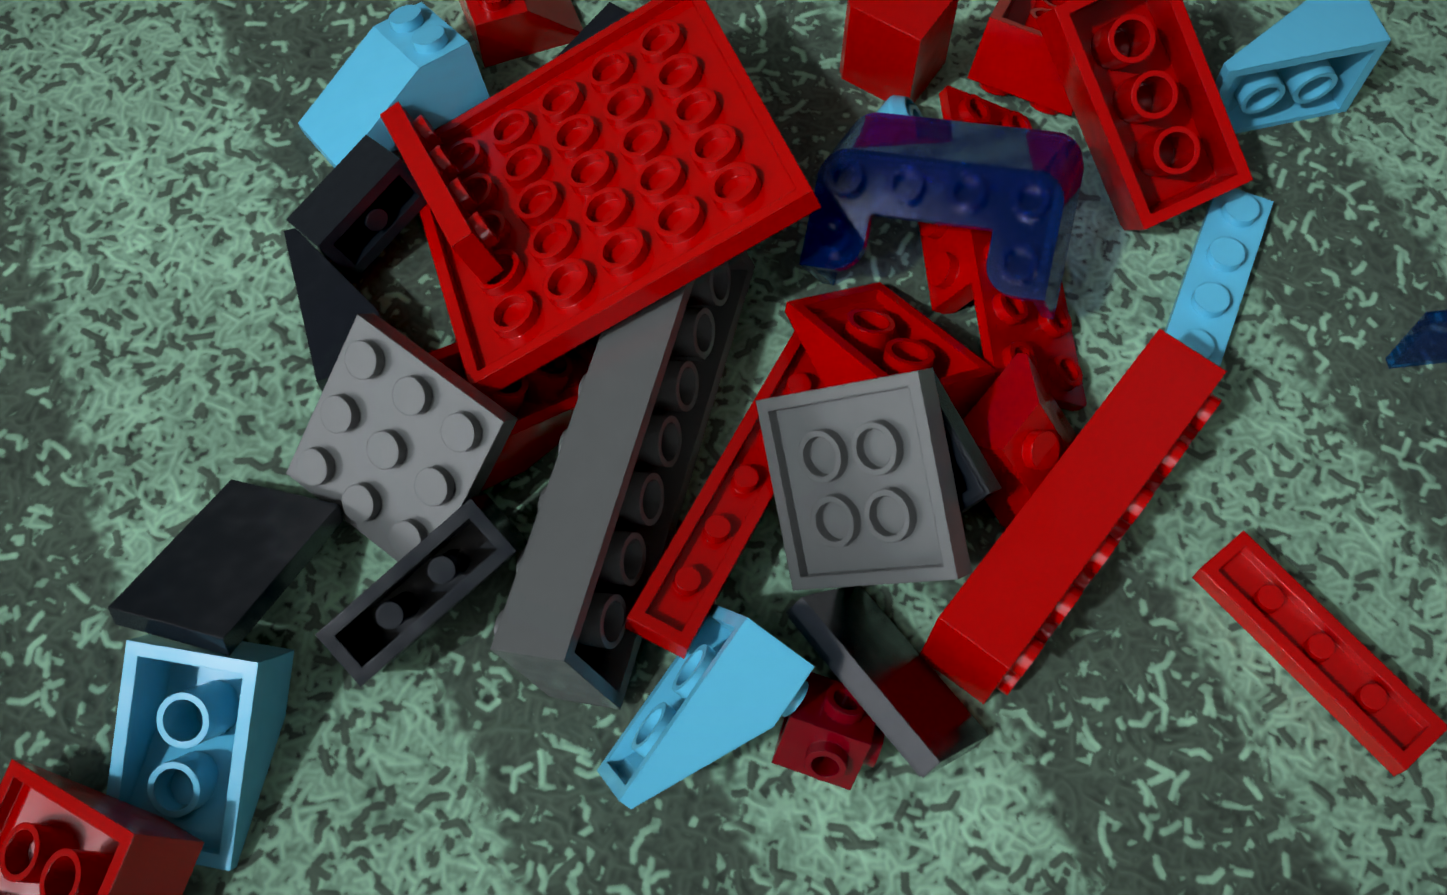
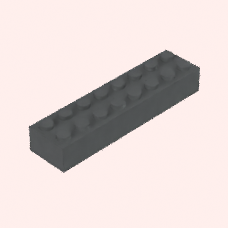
M746 250L597 335V346L589 369L580 381L578 400L569 426L562 433L559 440L558 457L549 483L539 497L538 514L526 547L519 554L516 565L517 574L505 608L496 619L494 639L490 648L491 651L550 697L621 710L643 638L625 628L626 618L674 536L755 269Z

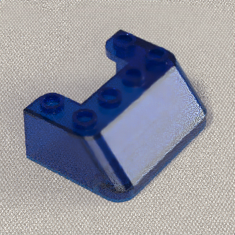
M876 112L867 114L859 118L852 125L819 169L814 194L821 208L809 215L799 265L821 283L834 286L837 271L851 268L864 255L873 216L991 231L992 237L986 269L992 285L998 292L1007 297L1033 301L1042 318L1054 319L1084 173V160L1081 149L1072 137L1061 132Z

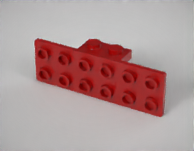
M948 85L939 93L954 184L917 213L932 311L941 314H952L974 299L984 361L998 371L996 379L1017 353H1027L1059 407L1070 411H1078L1087 405L1082 382L1083 374L1079 366L1073 338L1072 320L1068 313L1061 278L1062 271L1057 259L1052 234V222L1048 214L1042 185V173L1039 169L1033 140V128L1029 119L1020 112L1009 110L984 100L975 94H969Z

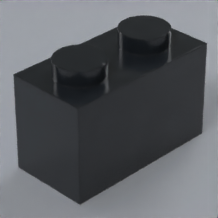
M365 135L286 220L330 260L356 280L427 202L408 166L399 157L368 135Z

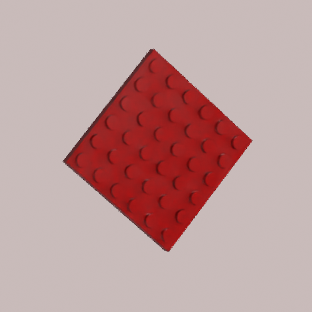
M651 0L435 130L443 142L440 146L446 151L461 173L458 177L466 185L480 206L474 212L479 211L500 241L492 249L504 271L483 284L452 249L428 203L419 212L467 380L471 385L489 397L821 208V205L706 0Z

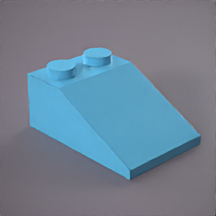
M1306 0L1224 62L1215 84L1235 134L1346 112L1391 41L1369 0Z
M420 2L416 5H405L395 9L387 20L373 26L298 124L306 137L335 168L365 135H368L390 152L398 150L380 116L382 112L398 101L413 120L422 114L435 130L490 97L469 42L425 4Z
M714 604L685 659L679 656L674 659L601 763L597 772L616 798L628 808L633 809L773 728L781 715L787 717L792 714L801 704L808 691L809 684L806 679L815 666L748 617Z
M152 634L126 640L106 794L161 816L205 842L195 865L226 871L236 868L286 716L294 650L242 641L232 654L228 656Z

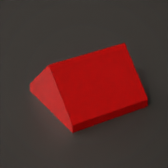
M848 0L839 70L842 79L884 101L892 95L909 97L915 103L946 62L959 0Z

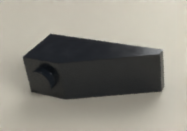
M296 228L284 231L315 377L323 392L357 314L374 313L379 317L380 314Z

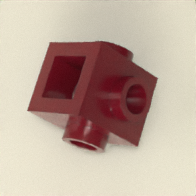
M811 672L806 679L809 687L803 701L792 714L783 717L771 763L851 790L862 764L871 768L875 766L885 734L842 682Z

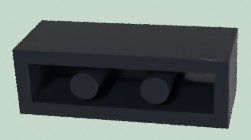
M486 493L470 498L315 635L361 687L383 671L527 545L528 540Z

